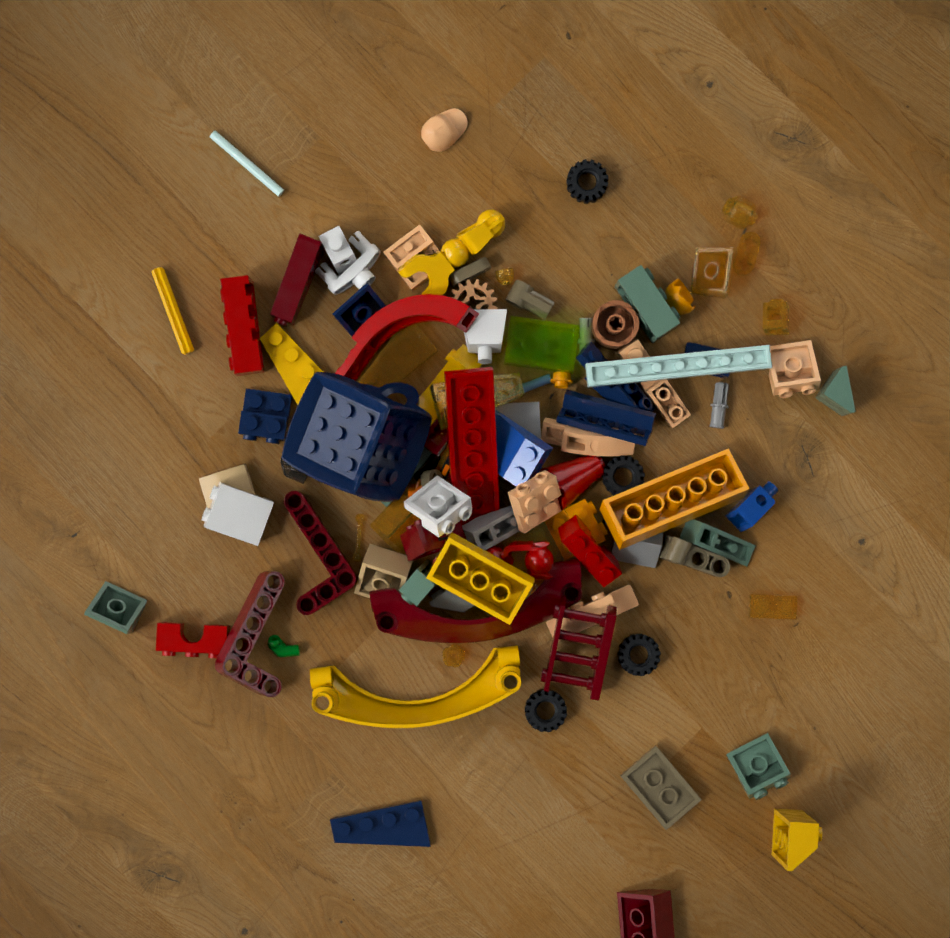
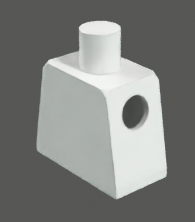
M340 226L318 236L338 275H341L357 260Z
M474 309L479 315L466 333L464 332L468 352L478 353V363L490 364L492 362V353L501 352L507 309Z

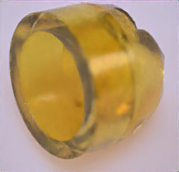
M513 268L495 271L497 281L501 285H508L514 280Z

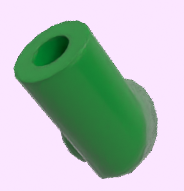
M278 635L269 636L267 645L277 657L300 656L299 644L286 645Z

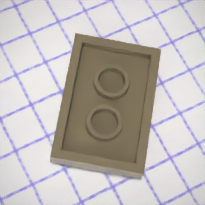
M656 745L620 775L665 830L701 801V798Z

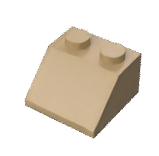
M369 544L354 593L370 598L369 591L394 587L402 594L399 590L408 579L413 561L409 562L404 554Z

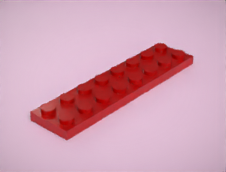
M492 367L444 371L450 484L471 497L472 514L466 521L460 520L461 525L479 516L499 510L494 375Z

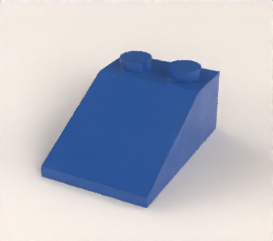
M495 410L498 474L517 486L539 473L553 447Z

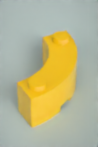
M464 344L457 351L454 348L445 358L448 361L419 397V407L432 416L431 425L446 406L444 371L481 368L483 365L478 363V356L475 353L468 352Z

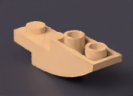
M638 339L633 340L618 351L622 360L650 357ZM668 380L637 382L671 428H674L691 416Z
M545 417L543 421L541 440L549 444L561 446V451L589 456H627L634 454L635 443L557 423L555 419Z

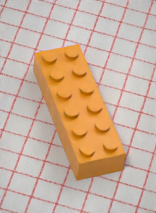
M728 448L604 499L599 510L619 550L741 500L745 498L749 487Z

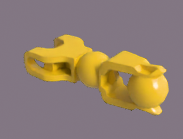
M494 209L482 212L477 222L460 231L455 239L446 241L442 246L441 252L437 251L432 255H414L399 268L398 273L401 277L408 278L417 272H424L429 278V285L421 295H443L447 291L448 278L455 271L454 268L463 266L468 261L469 255L477 254L490 239L497 238L503 233L505 229L503 215Z

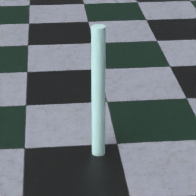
M216 130L211 133L210 138L273 193L278 197L283 194L284 189Z

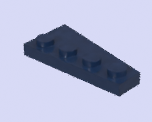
M422 800L330 819L334 843L431 847Z

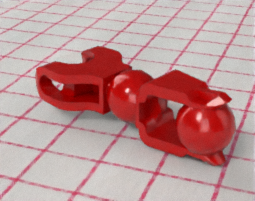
M513 541L504 550L495 546L485 550L514 567L513 563L515 560L512 557V553L514 551H527L524 563L528 570L521 571L535 579L548 580L553 577L549 571L553 567L554 557L547 548L550 545L548 541Z

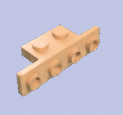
M626 585L606 595L604 591L591 596L592 601L586 604L580 601L571 605L570 609L601 615V613H606L607 605L617 607V615L638 606L639 603L631 585ZM555 618L546 621L552 638L557 620ZM563 618L561 630L579 633L596 625V623Z

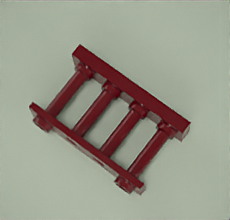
M561 597L560 605L555 604L553 618L557 620L548 666L542 669L540 682H544V691L547 692L549 691L550 681L586 687V690H590V699L599 701L617 617V607L607 605L606 613H601V615L566 609V598ZM563 618L599 624V627H603L602 633L593 636L561 630ZM562 639L595 645V648H598L597 656L588 657L557 651L558 641ZM554 661L591 666V669H594L593 677L588 676V678L552 672Z

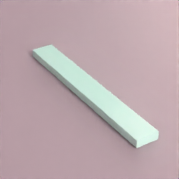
M770 345L585 364L588 388L772 368Z

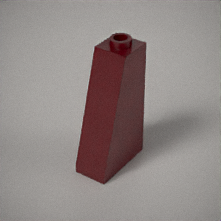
M299 233L270 313L275 318V323L287 327L288 323L294 326L314 278L315 270L318 268L325 251L322 242Z

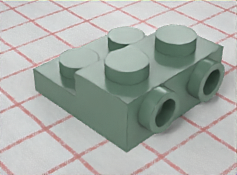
M768 733L726 754L749 799L754 797L756 800H759L768 794V789L774 786L776 789H780L789 783L788 779L791 778V773Z

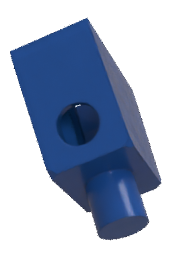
M770 481L763 487L757 486L745 498L741 499L725 517L740 532L753 527L776 503L772 497L778 492V488Z

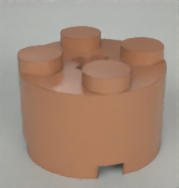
M612 300L600 306L592 319L593 338L596 339L598 344L607 349L616 350L625 347L635 338L639 330V318L630 304L620 300ZM613 320H616L617 325L621 326L617 330H613L612 326L609 325Z

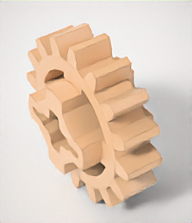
M467 279L466 286L458 283L459 290L452 289L451 291L456 300L466 291L467 296L461 302L468 305L470 300L474 299L475 303H479L476 305V309L486 308L487 306L488 309H498V307L493 305L498 299L491 297L494 290L487 291L488 284L486 282L480 286L479 279H476L474 284H471L470 280ZM474 290L482 292L485 296H478Z

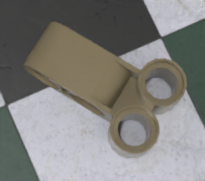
M665 536L659 558L716 577H724L729 573L730 562L725 557L693 546L692 543L673 536ZM698 552L700 560L697 564H694L692 556ZM719 560L721 567L717 572H715L713 570V564L715 561Z

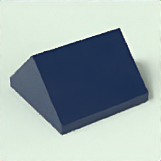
M366 283L332 314L352 337L367 319L386 305L370 285Z

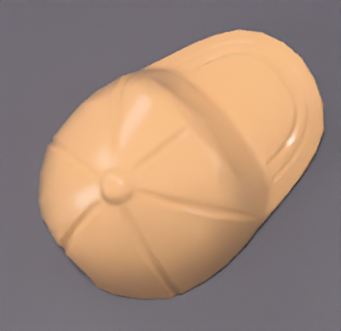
M459 109L446 110L426 121L422 126L421 138L430 150L437 152L445 151L465 132L468 126L467 118Z

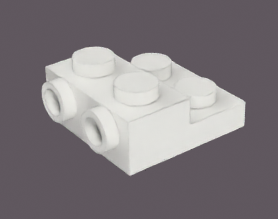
M438 475L404 501L405 509L420 518L422 526L437 537L442 536L444 533L446 535L450 534L454 530L456 523L460 520L466 521L472 514L471 497Z

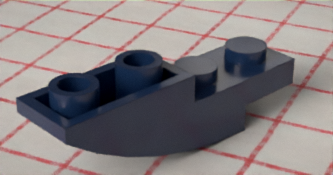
M592 341L586 344L576 356V359L584 368L586 363L608 361ZM637 383L593 387L608 401L653 412L656 408Z

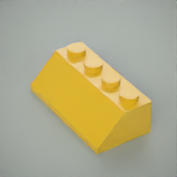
M774 808L771 855L787 871H793L818 848V842L822 841V827H819V823L802 810Z

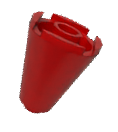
M587 455L544 467L539 472L546 470L556 476L561 492L558 501L563 511L604 474L605 464L600 456Z

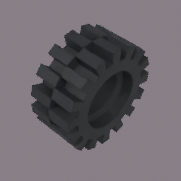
M585 159L582 162L578 161L574 167H571L566 180L567 190L571 193L570 196L577 199V202L583 201L584 204H588V202L594 203L597 199H601L606 192L609 179L605 167L602 168V164L599 162L598 164L595 163V160L587 161ZM589 173L595 177L596 186L593 189L584 190L580 187L578 179L582 174Z
M630 456L613 458L605 466L604 474L602 475L605 489L614 496L643 484L645 473L643 472L642 465ZM619 468H627L631 471L632 481L626 486L617 484L614 476Z
M637 633L630 635L620 643L617 655L618 661L625 671L634 676H645L652 673L658 667L657 664L658 662L660 663L661 652L654 639ZM635 646L646 648L648 658L644 663L636 664L631 660L630 652Z
M538 690L527 699L525 716L528 723L535 730L552 732V730H557L560 725H563L567 716V706L563 698L555 691ZM550 702L555 708L553 717L544 720L537 715V707L540 703Z

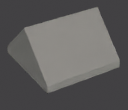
M663 532L619 550L613 539L611 553L618 561L655 568L662 547Z

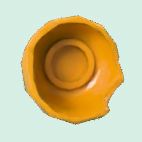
M679 278L668 285L665 294L667 296L666 302L670 308L674 307L680 315L688 314L696 308L695 305L691 306L694 299Z

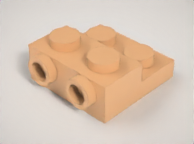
M811 340L770 346L772 368L769 369V380L773 396L779 395L780 398H788L796 392L810 395L815 393L816 389H819L821 379Z
M546 470L537 473L528 481L517 485L516 488L508 492L518 529L524 534L561 511L558 501L561 492L557 478Z

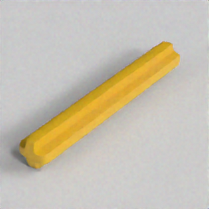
M162 267L152 270V275L181 353L184 355L192 353L194 348L165 270Z

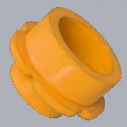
M554 372L553 379H550V382L555 384V388L567 389L568 385L573 383V380H571V373Z

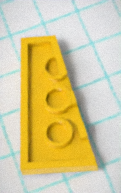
M276 323L260 340L298 405L314 373L323 371Z

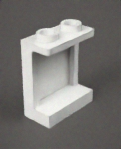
M219 482L218 487L214 485L209 497L213 501L210 508H205L201 521H204V527L258 546L274 502L265 497L262 498L225 485L222 482Z

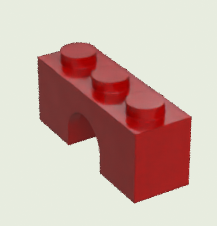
M574 515L558 527L561 542L603 587L622 575L618 560L605 546L600 547L597 544L590 529L577 515Z
M158 622L155 651H162L163 656H176V652H185V657H199V653H207L208 658H217L230 633V625L206 624L204 625L202 638L198 642H191L184 635V623Z

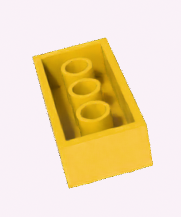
M453 532L450 533L426 579L509 625L531 590L535 579Z

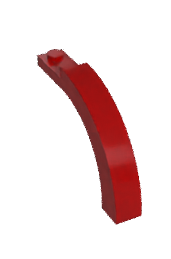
M424 294L397 300L377 311L360 326L352 336V339L357 344L350 350L348 357L335 374L356 381L380 346L392 335L408 326L422 322H442L455 326L466 333L479 313L465 303L443 295Z

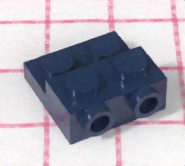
M246 388L238 434L243 435L244 440L257 441V437L266 438V443L280 444V440L285 441L292 395Z

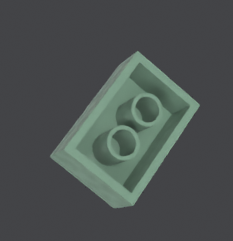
M640 265L620 278L614 287L623 301L630 304L639 318V325L653 344L676 329L680 324L678 320L680 315L674 307H669L665 301L667 296L662 288L659 287L657 289L653 283L654 276L648 268L644 269Z

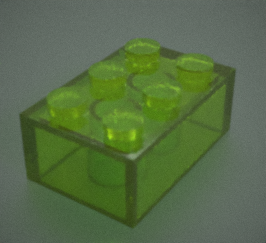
M510 316L504 365L572 374L574 372L580 325Z

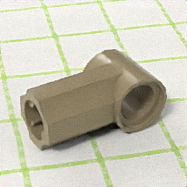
M520 280L515 281L505 299L511 305L521 310L525 309L543 320L547 318L555 303L535 292L534 288Z

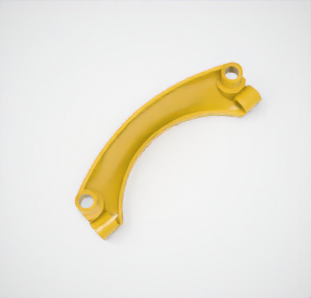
M518 645L493 648L483 665L464 683L444 694L420 700H397L371 693L349 680L336 666L310 668V683L313 689L312 708L315 712L334 719L382 728H417L453 721L479 712L519 690L521 677ZM509 675L517 678V684L513 688H508L504 685V679ZM318 697H326L329 700V707L326 709L320 708L317 705Z

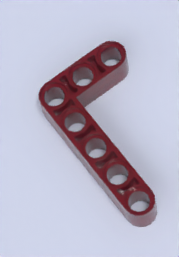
M291 491L285 495L284 505L331 575L298 598L296 602L297 610L303 615H311L353 588L357 583V574L304 494L298 491ZM294 495H298L301 498V504L297 508H292L289 503L290 498ZM307 514L312 515L314 518V523L311 527H305L302 523L303 517ZM320 533L324 534L327 538L326 544L322 547L317 546L315 543V537ZM331 553H336L340 557V562L336 566H331L328 563V556ZM344 572L350 573L353 577L350 585H343L340 581V577ZM324 585H329L333 589V595L330 598H324L321 594V589ZM305 598H310L314 603L311 611H306L302 608V601Z
M263 571L259 574L215 661V669L219 674L266 697L277 696L281 692V682L277 677L247 662V659L284 587V577L280 572ZM270 576L274 579L272 587H269L267 582ZM259 597H262L264 602L261 608L257 605ZM251 617L253 620V625L250 629H248L246 623L247 620ZM238 639H241L243 645L241 649L237 650L236 642ZM230 659L232 667L227 671L225 664ZM250 670L252 674L251 679L246 681L245 674ZM269 680L271 683V687L269 691L266 692L264 686L265 683Z

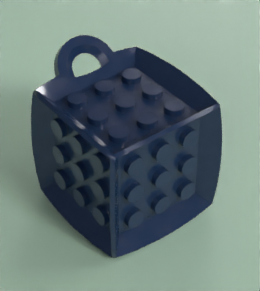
M316 372L307 385L293 415L281 458L302 473L336 489L372 501H397L405 491L420 460L430 430L432 416L419 407V394L409 384L395 382L378 388L368 384H361L339 374ZM393 393H400L406 396L407 402L404 405L387 398V396Z

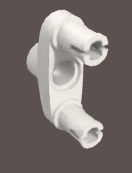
M360 231L354 233L360 241L351 236L349 242L355 246L361 253V256L347 270L338 276L326 262L320 265L326 273L319 267L315 270V273L322 278L334 295L346 291L353 285L360 289L366 283L371 285L375 281L376 277L370 272V269L379 258L381 250L375 244H371Z

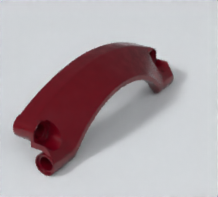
M578 559L554 562L551 571H549L553 577L544 580L524 600L510 625L494 616L472 620L441 617L429 613L414 604L407 603L401 597L402 594L394 587L369 591L372 612H374L378 629L384 633L399 637L436 643H474L494 640L519 633L552 618L555 604L560 605V599L565 597V590L568 587H574L577 590V596L573 600L566 598L565 608L568 609L571 605L577 603L582 597L580 562ZM383 616L393 618L394 625L392 628L386 629L382 626L381 619Z

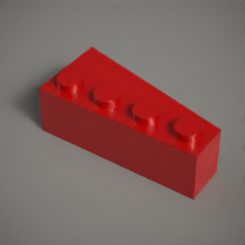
M248 275L221 278L220 294L225 308L223 318L224 324L228 328L226 343L227 347L231 348L232 357H229L230 371H234V374L237 376L265 373L254 282Z

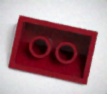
M644 889L617 892L621 938H675L671 890Z

